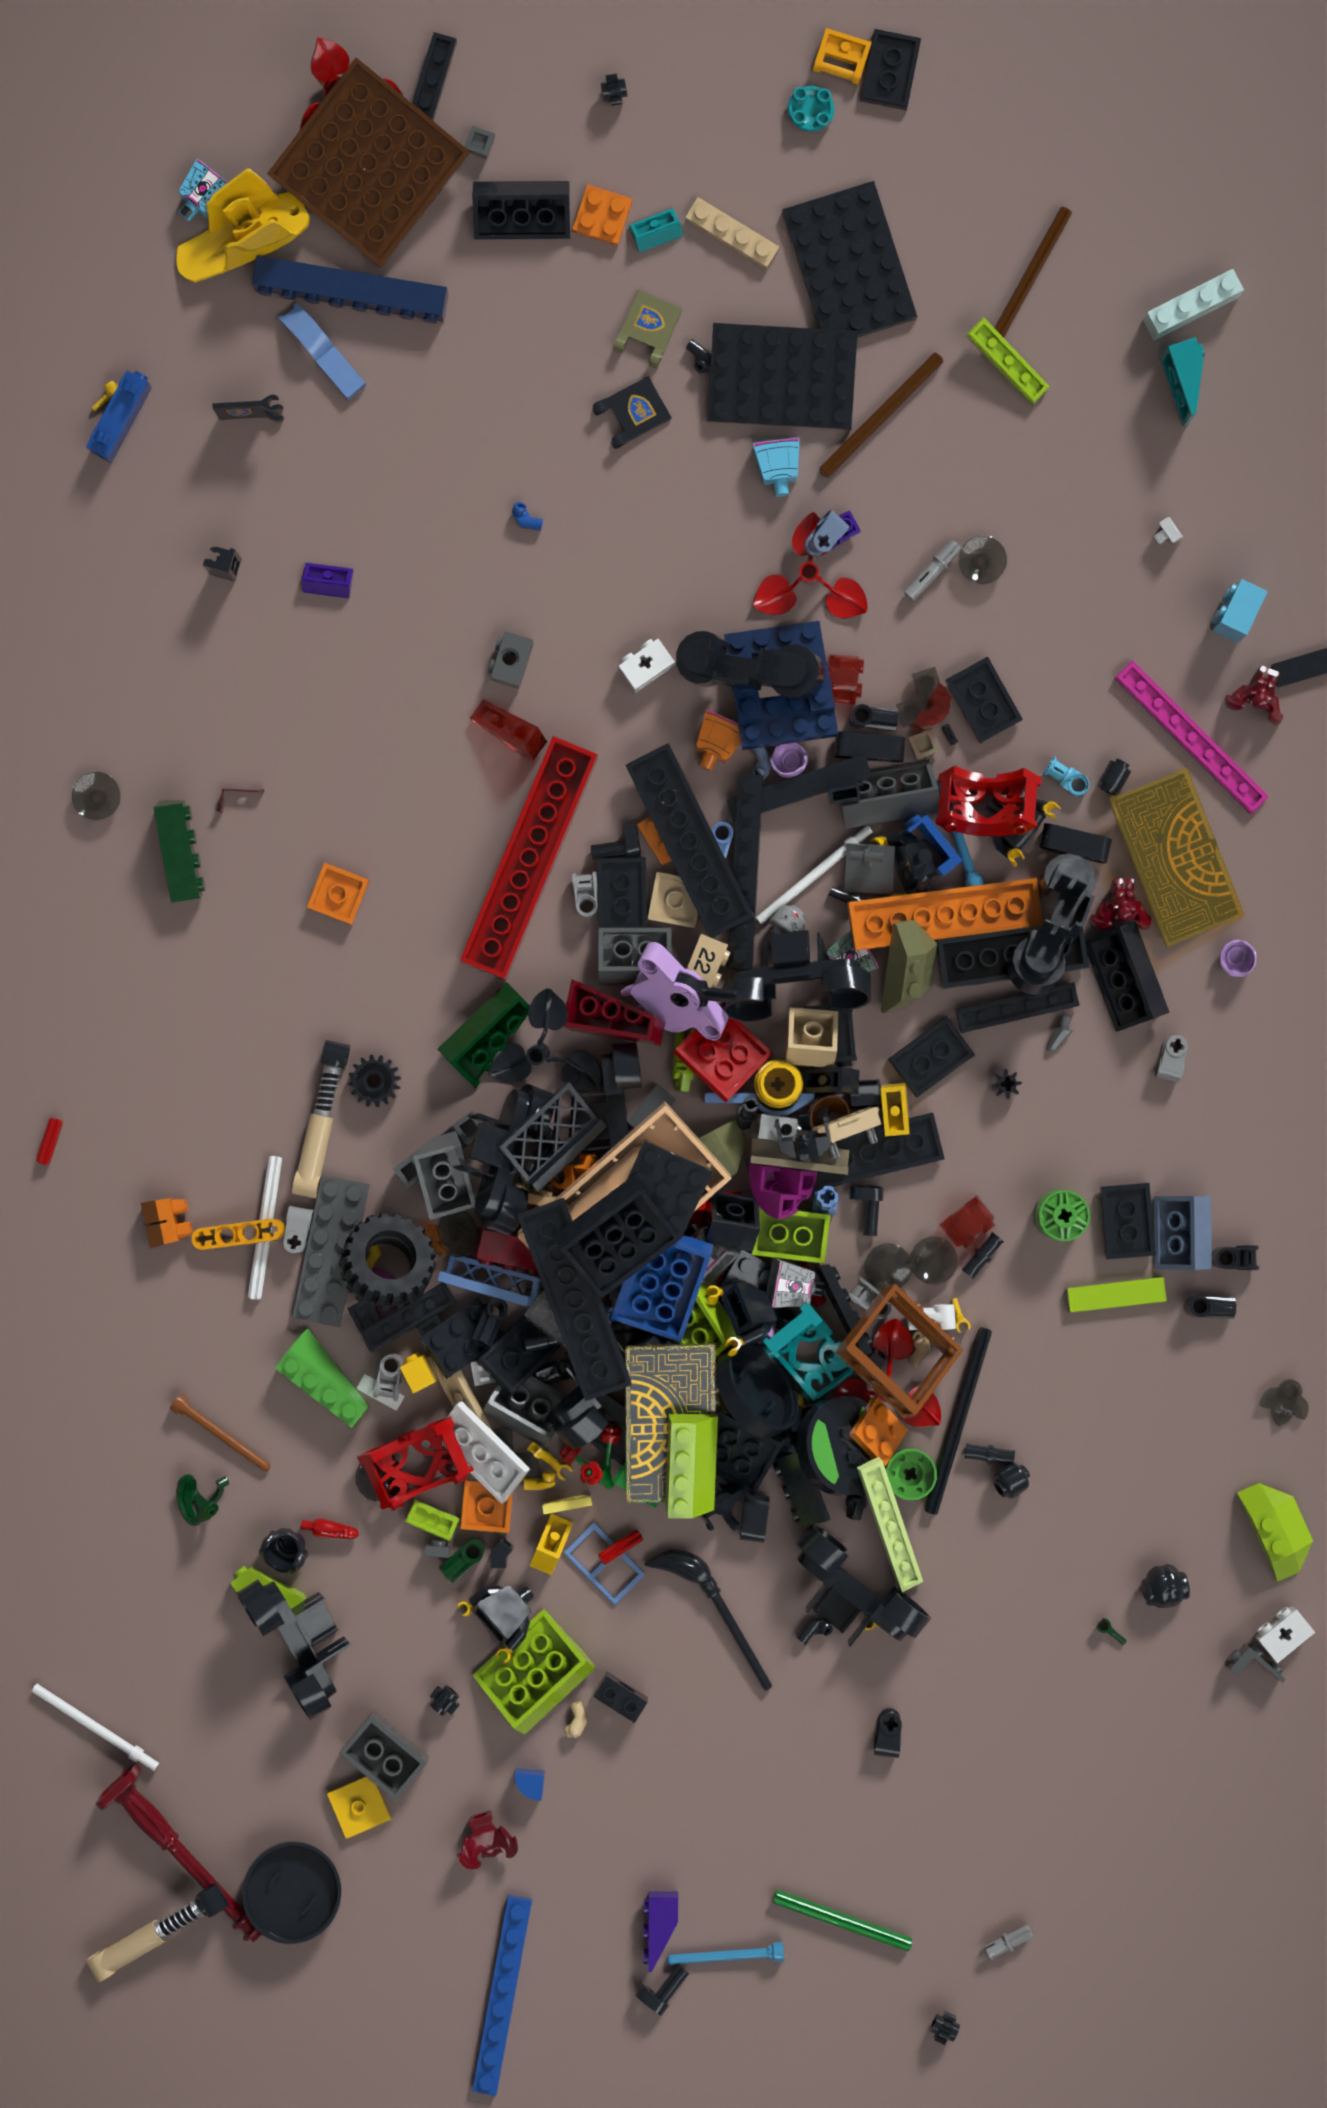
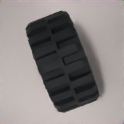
M387 1212L380 1213L378 1218L374 1215L366 1217L365 1222L360 1221L355 1225L354 1230L350 1231L341 1252L339 1268L342 1269L340 1274L342 1281H347L346 1289L349 1293L355 1292L357 1294L355 1297L357 1301L361 1303L365 1300L369 1302L367 1307L373 1309L375 1305L381 1306L383 1311H388L390 1306H394V1309L398 1310L402 1309L405 1303L407 1305L414 1303L416 1298L424 1293L435 1270L436 1262L434 1259L436 1251L435 1248H431L433 1241L430 1235L425 1237V1229L421 1225L415 1226L413 1224L414 1219L410 1217L407 1220L402 1219L399 1213H394L393 1217L388 1216ZM378 1244H389L399 1248L408 1258L410 1264L409 1272L404 1277L398 1279H385L376 1275L366 1262L365 1255L367 1250Z

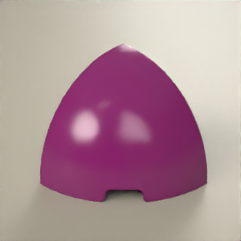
M749 1164V1181L753 1196L760 1208L773 1218L783 1219L798 1212L797 1206L803 1199H809L814 1189L818 1171L764 1164Z

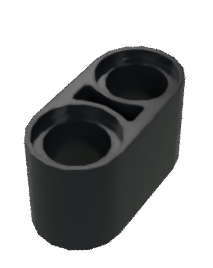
M750 1494L754 1496L756 1505L753 1506L746 1497L744 1498L740 1540L764 1543L770 1497Z

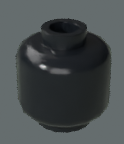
M1016 1463L1007 1464L994 1474L995 1481H993V1486L1001 1497L1013 1499L1029 1487V1471L1024 1465L1019 1466Z

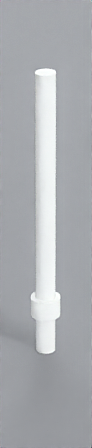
M866 825L853 837L850 835L844 840V844L760 913L756 917L760 924L765 923L782 906L789 903L846 855L847 843L860 844L872 834L871 828Z
M36 1684L31 1692L128 1754V1758L136 1763L139 1761L152 1771H155L159 1765V1762L143 1753L144 1750L137 1745L134 1747L39 1684Z

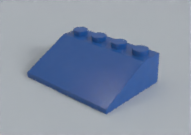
M682 1236L678 1242L623 1282L611 1319L681 1342L712 1254L713 1244L692 1237Z

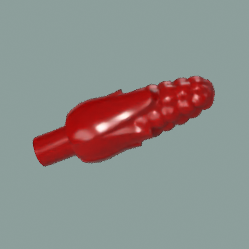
M317 1518L314 1522L302 1520L300 1527L302 1530L312 1531V1535L318 1538L355 1539L359 1536L357 1529L323 1518Z

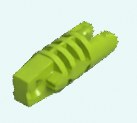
M690 1030L687 1035L689 1036L694 1030ZM684 1031L675 1033L674 1050L684 1041ZM674 1055L672 1078L675 1079V1091L689 1092L690 1081L693 1080L694 1073Z

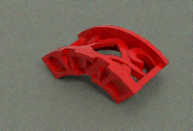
M953 766L940 773L938 777V783L941 784L938 818L935 819V824L944 828L947 832H958L975 836L1025 834L1027 831L1037 828V822L1035 821L1037 787L1041 786L1042 777L1026 768H1021L1009 773L996 774V778H983L982 773L971 772ZM951 788L955 790L956 796L951 795ZM986 795H993L999 804L1004 805V808L986 819L971 805L981 802ZM950 803L960 804L953 807V812H949ZM1024 805L1023 814H1021L1020 808L1016 806Z
M452 1417L429 1423L426 1427L419 1430L413 1429L397 1436L398 1440L391 1441L388 1444L382 1443L357 1456L360 1465H364L380 1501L379 1506L381 1510L388 1508L391 1511L397 1510L405 1505L404 1501L449 1482L458 1484L468 1479L467 1474L474 1471L472 1466H468L452 1427L455 1424ZM425 1440L429 1441V1448L435 1446V1449L423 1448L422 1442ZM409 1445H412L416 1451L423 1455H434L432 1464L424 1477L399 1470L408 1458ZM399 1453L402 1459L396 1466H393L392 1464L397 1460L392 1458V1454ZM444 1454H450L456 1470L451 1471L446 1468V1464H452V1461L448 1458H442ZM374 1463L386 1473L382 1478H380ZM439 1470V1472H440L442 1475L439 1476V1477L434 1478L435 1475H436V1473H437V1471ZM389 1477H393L395 1479L390 1484V1490L393 1486H398L400 1492L389 1498L383 1482ZM408 1483H409V1484H413V1485H417V1486H415V1487H413V1488L407 1490V1489H408Z

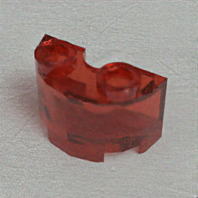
M830 654L829 675L834 702L855 704L856 697L861 698L862 683H858V675L863 674L864 659H859V656Z
M940 682L928 700L931 704V709H922L911 726L912 728L920 731L930 730L938 727L947 717L951 707V696Z
M976 1195L939 1225L956 1247L962 1245L964 1248H967L976 1241L974 1236L980 1231L986 1233L995 1226L993 1222L995 1217L978 1195Z

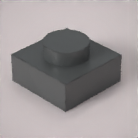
M472 126L464 147L472 154L487 159L495 139V134Z
M431 1540V1543L425 1545L424 1556L449 1558L451 1545H445L446 1541Z

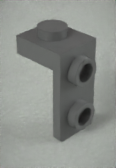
M1244 1643L1239 1650H1234L1227 1658L1229 1662L1226 1666L1237 1676L1255 1658L1282 1683L1286 1680L1280 1675L1283 1670L1273 1661L1268 1664L1262 1658L1265 1654L1255 1645L1250 1648Z

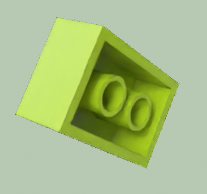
M759 1206L760 1231L753 1252H751L752 1255L825 1264L830 1222L829 1214L798 1211L790 1217L776 1219L766 1214Z

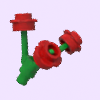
M608 1423L601 1432L600 1440L607 1443L604 1464L599 1465L594 1461L587 1463L578 1456L581 1451L580 1448L571 1449L567 1445L559 1453L562 1456L561 1462L565 1461L570 1465L574 1460L582 1465L580 1468V1480L582 1483H587L589 1486L600 1483L607 1490H610L614 1487L612 1475L610 1474L612 1444L620 1441L623 1431L618 1428L617 1424Z

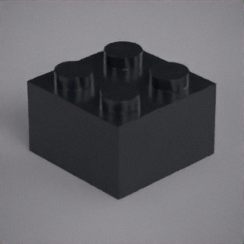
M717 1191L707 1200L704 1209L705 1242L714 1246H724L753 1252L760 1231L759 1205L755 1198Z

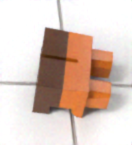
M166 1198L141 1203L145 1224L167 1220L165 1223L146 1227L150 1248L181 1241L183 1237L193 1234L191 1221L178 1222L177 1214L189 1212L186 1199L174 1200V1198Z

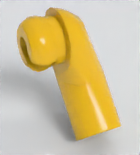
M553 1471L543 1472V1478H524V1490H543L554 1487L557 1481L555 1473Z

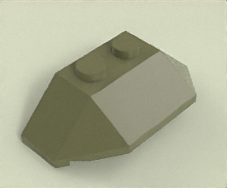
M914 920L893 923L881 1005L882 1013L903 1010L931 989L938 944Z
M733 1120L699 1138L731 1176L738 1172L747 1141L737 1126L736 1120Z

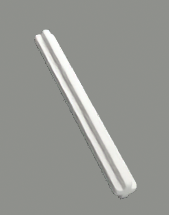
M269 1156L259 1220L273 1219L282 1164V1158L278 1156ZM272 1227L261 1229L262 1233H271ZM270 1241L255 1244L248 1298L259 1300L262 1297Z

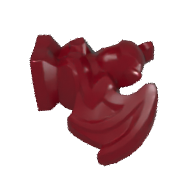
M1260 666L1252 677L1251 685H1242L1232 695H1226V707L1232 710H1242L1245 707V703L1252 704L1255 708L1266 709L1269 713L1268 720L1273 725H1279L1283 719V714L1280 713L1279 699L1274 693L1280 672Z
M1113 879L1109 889L1110 900H1103L1095 915H1090L1091 924L1095 928H1109L1112 924V921H1110L1112 917L1121 921L1136 920L1137 927L1141 930L1150 928L1151 916L1147 915L1142 903L1135 900L1133 892L1134 879Z
M491 1810L469 1818V1826L473 1829L472 1837H465L461 1854H457L459 1862L467 1869L473 1870L481 1867L482 1862L478 1859V1855L481 1852L483 1859L503 1853L501 1848L505 1849L507 1858H513L518 1852L516 1836L512 1837L501 1825L498 1829L492 1823L493 1815Z

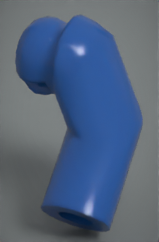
M516 502L512 509V516L521 528L541 531L543 519L531 517L526 509V505L523 502Z

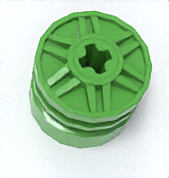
M1053 1190L1044 1194L1037 1202L1034 1218L1039 1231L1046 1237L1058 1241H1071L1080 1237L1088 1228L1090 1210L1085 1199L1079 1194L1069 1190ZM1062 1209L1064 1212H1069L1066 1222L1058 1219Z
M903 1448L894 1452L885 1469L893 1493L905 1500H918L927 1496L933 1490L937 1480V1469L933 1460L925 1452L914 1448ZM913 1467L915 1469L913 1473L916 1477L906 1480V1474L903 1473L904 1470H910Z

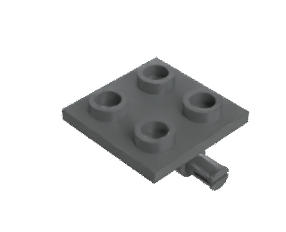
M847 843L844 891L892 895L896 846Z

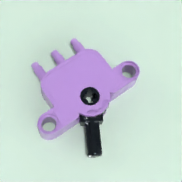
M656 942L648 943L638 961L640 972L634 984L622 989L621 995L624 997L632 995L640 1004L637 1006L638 1009L644 1012L647 1011L649 1014L666 1022L664 1029L677 1033L695 1027L705 1038L718 1040L729 1018L717 1002L738 1003L739 991L708 987L707 981H704L696 972L684 969L661 944Z

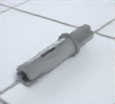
M951 540L937 556L933 555V560L904 591L907 598L915 602L944 569H948L947 565L961 551L958 543Z

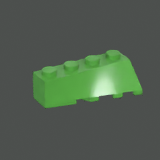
M309 1328L303 1332L275 1367L276 1370L351 1428L355 1426L369 1408L368 1403L353 1384L349 1382L342 1373V1370L313 1336Z

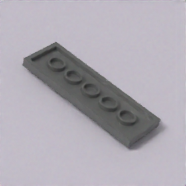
M321 1175L292 1318L341 1327L348 1290L346 1289L347 1281H342L340 1275L342 1269L339 1268V1260L350 1231H353L355 1225L363 1221L370 1184Z

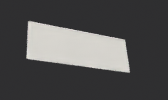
M364 1374L357 1389L397 1411L405 1396L399 1394L398 1401H393V1398L383 1396L373 1397L376 1380Z

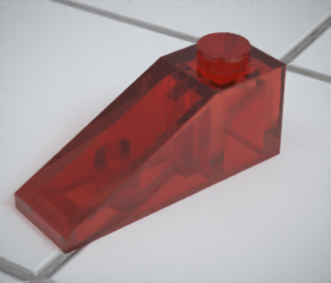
M484 699L470 717L472 722L533 761L547 743L539 727Z

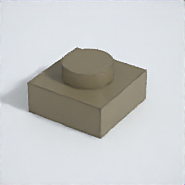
M931 729L908 738L916 761L940 752Z

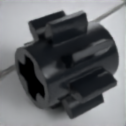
M617 73L605 75L606 82L600 83L603 100H610L611 106L622 104V98L627 97L624 78L618 79Z
M1004 1069L1003 1076L994 1074L997 1082L991 1084V1087H997L996 1096L1004 1093L1005 1098L1009 1099L1011 1092L1016 1095L1019 1094L1016 1087L1021 1085L1022 1082L1016 1081L1017 1072L1008 1075L1007 1069ZM1005 1077L1007 1081L1012 1082V1086L1008 1087V1091H1006L1005 1087H1001V1082L1005 1081Z
M445 1685L443 1689L437 1686L430 1694V1697L433 1699L430 1706L442 1716L446 1712L452 1715L460 1705L457 1702L460 1696L448 1685Z
M944 2011L943 2016L936 2014L930 2027V2032L934 2033L935 2041L943 2045L946 2044L947 2040L954 2042L960 2029V2024L956 2023L955 2015Z

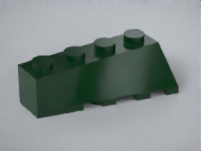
M185 800L159 801L153 808L171 903L200 899L203 895L202 892L205 891L204 878L199 877L198 868L201 867L199 853L194 851L193 844H197L195 830H191L189 820H192L190 805L186 806Z
M506 982L437 1050L473 1087L477 1088L481 1082L479 1080L484 1071L488 1072L492 1067L493 1063L491 1061L498 1051L502 1052L507 1046L506 1040L510 1034H515L528 1016L530 1005Z

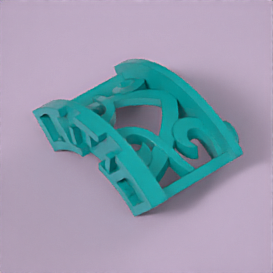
M807 1302L800 1308L802 1313L770 1339L767 1337L762 1339L766 1344L762 1348L771 1359L776 1357L801 1385L800 1393L808 1402L813 1400L815 1403H818L856 1372L835 1353L841 1345L840 1340L838 1339L835 1342L831 1338L834 1332ZM823 1338L817 1347L819 1362L796 1360V1351L800 1340L814 1342ZM826 1350H832V1353L830 1355L825 1354L826 1358L829 1361H825L824 1359V1352ZM787 1353V1359L782 1354ZM849 1367L845 1372H843L834 1380L831 1372L839 1371ZM795 1369L804 1371L803 1376L801 1377ZM820 1373H826L830 1384L818 1393L812 1388L811 1381L812 1379H818L819 1384L822 1385L823 1378Z

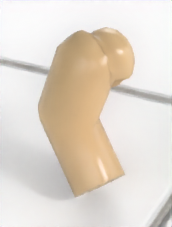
M916 1331L912 1335L915 1351L908 1359L916 1368L930 1352L929 1340L920 1331Z
M581 1701L570 1704L574 1719L571 1724L565 1727V1734L569 1738L579 1737L587 1724V1717Z

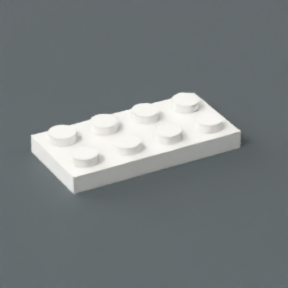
M461 1401L456 1404L448 1417H452L455 1424L452 1427L468 1466H472L474 1469L471 1474L502 1504L507 1501L530 1468Z

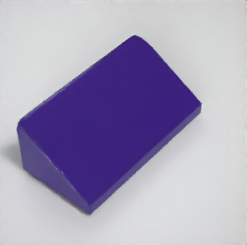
M306 563L302 577V592L349 598L353 569Z

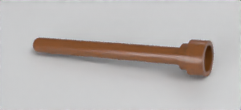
M180 1393L169 1409L172 1412L181 1415L185 1414L261 1470L268 1471L270 1469L269 1462L192 1408L188 1398Z

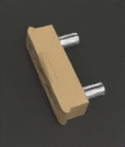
M867 1107L828 1122L832 1146L829 1148L833 1159L840 1156L836 1141L866 1130L870 1144L878 1142L874 1127L881 1125L878 1115L879 1108ZM824 1124L814 1127L812 1132L816 1134L826 1133Z

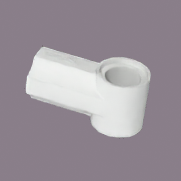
M940 1304L923 1308L930 1318L936 1320L941 1325L942 1330L956 1329L954 1304ZM907 1320L908 1330H918Z

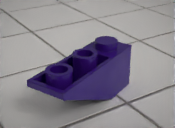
M649 1892V1899H644V1914H649V1924H644V1939H649L648 1949H644L643 1964H648V1972L653 1971L678 1924V1892Z

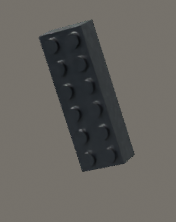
M1041 925L937 940L936 955L942 990L1010 980L1007 971L1010 956L1018 944L1025 940L1033 929L1038 931ZM1083 929L1077 938L1073 939L1071 945L1066 944L1063 954L1066 961L1064 972L1089 968Z

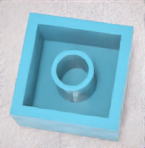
M1243 579L1237 584L1233 583L1226 590L1222 598L1225 604L1221 606L1220 610L1216 611L1211 623L1215 624L1212 631L1239 643L1247 636L1268 591Z

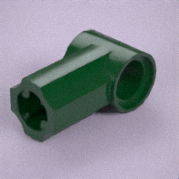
M476 1537L468 1539L460 1549L439 1566L442 1574L452 1583L455 1582L469 1568L482 1559L485 1553L484 1542ZM471 1545L477 1546L480 1554L477 1556L470 1555L467 1547Z

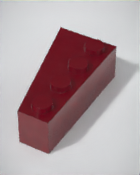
M571 979L566 1002L568 1019L563 1026L564 1028L573 1032L661 1046L665 1021Z
M474 1226L468 1254L478 1258V1263L492 1266L493 1262L502 1264L503 1269L516 1271V1268L520 1267L525 1268V1273L539 1276L530 1250L517 1235H505L494 1230L489 1231L483 1227Z

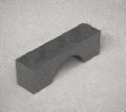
M474 1111L468 1113L443 1133L447 1134L456 1131L462 1150L476 1140L479 1130L478 1123L481 1121L468 1117L469 1114H475ZM412 1155L393 1168L407 1189L419 1182Z

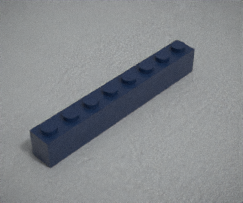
M258 255L252 280L255 291L264 296H271L273 293L279 294L282 298L288 300H295L297 297L303 298L306 302L312 304H319V301L327 302L328 305L336 308H342L345 305L351 306L353 310L366 312L369 309L375 310L377 314L389 316L390 313L399 314L401 318L413 320L414 317L423 318V321L436 324L438 321L444 322L449 295L447 287Z

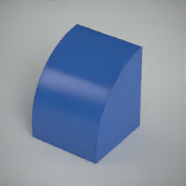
M516 1768L515 1783L520 1792L530 1799L542 1801L545 1771Z

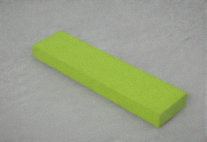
M984 317L965 335L1031 405L1050 387Z
M1164 1277L1066 1288L1069 1312L1167 1301Z

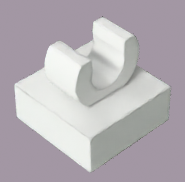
M1170 517L1165 518L1159 523L1163 530L1154 535L1159 544H1162L1169 538L1172 543H1176L1183 538Z
M477 1360L471 1362L475 1386L496 1382L481 1367Z

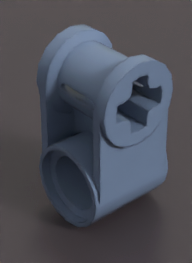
M833 510L828 511L805 540L804 547L806 552L814 557L828 552L846 533L849 525Z

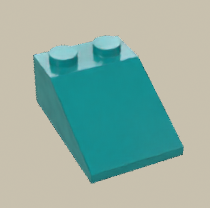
M1196 337L1168 346L1160 358L1183 427L1187 426L1197 413L1205 352L1202 344H1198Z

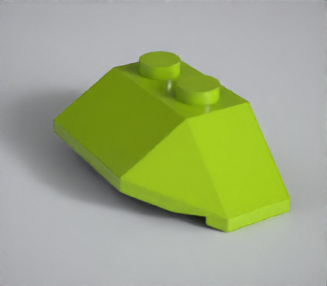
M1256 1483L1236 1492L1276 1582L1299 1573L1312 1546L1313 1539L1294 1497L1261 1483Z

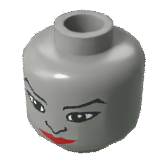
M795 905L782 906L770 919V925L773 929L771 933L803 930L806 925L804 920L805 914Z

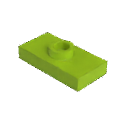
M415 1499L405 1522L450 1541L460 1518Z

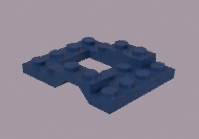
M820 621L724 634L725 642L729 643L728 647H726L727 655L752 659L753 656H759L760 648L769 651L770 648L780 649L786 645L798 644L814 651L821 658L825 667V679L821 689L814 696L806 700L794 701L782 695L760 698L758 690L732 687L742 750L838 737L835 704Z

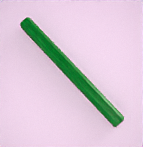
M776 1890L774 1893L773 1903L906 1952L912 1946V1939L908 1936L780 1890Z

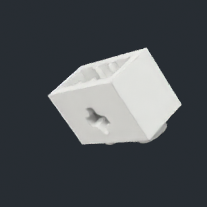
M652 639L646 641L640 646L641 651L635 655L629 653L620 660L622 664L619 665V671L635 693L675 666V661L659 639H656L654 642ZM644 659L646 662L651 660L650 668L647 669L645 666L640 668L641 660Z
M1293 1606L1281 1609L1276 1614L1277 1618L1270 1624L1269 1622L1263 1624L1257 1630L1258 1634L1254 1636L1276 1663H1279L1315 1633ZM1281 1628L1285 1629L1287 1634L1285 1637L1281 1636Z

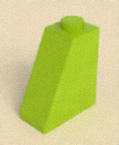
M254 1565L248 1569L245 1566L240 1568L233 1574L235 1579L230 1582L235 1591L238 1592L257 1579L263 1586L274 1581L290 1608L295 1607L307 1598L303 1592Z

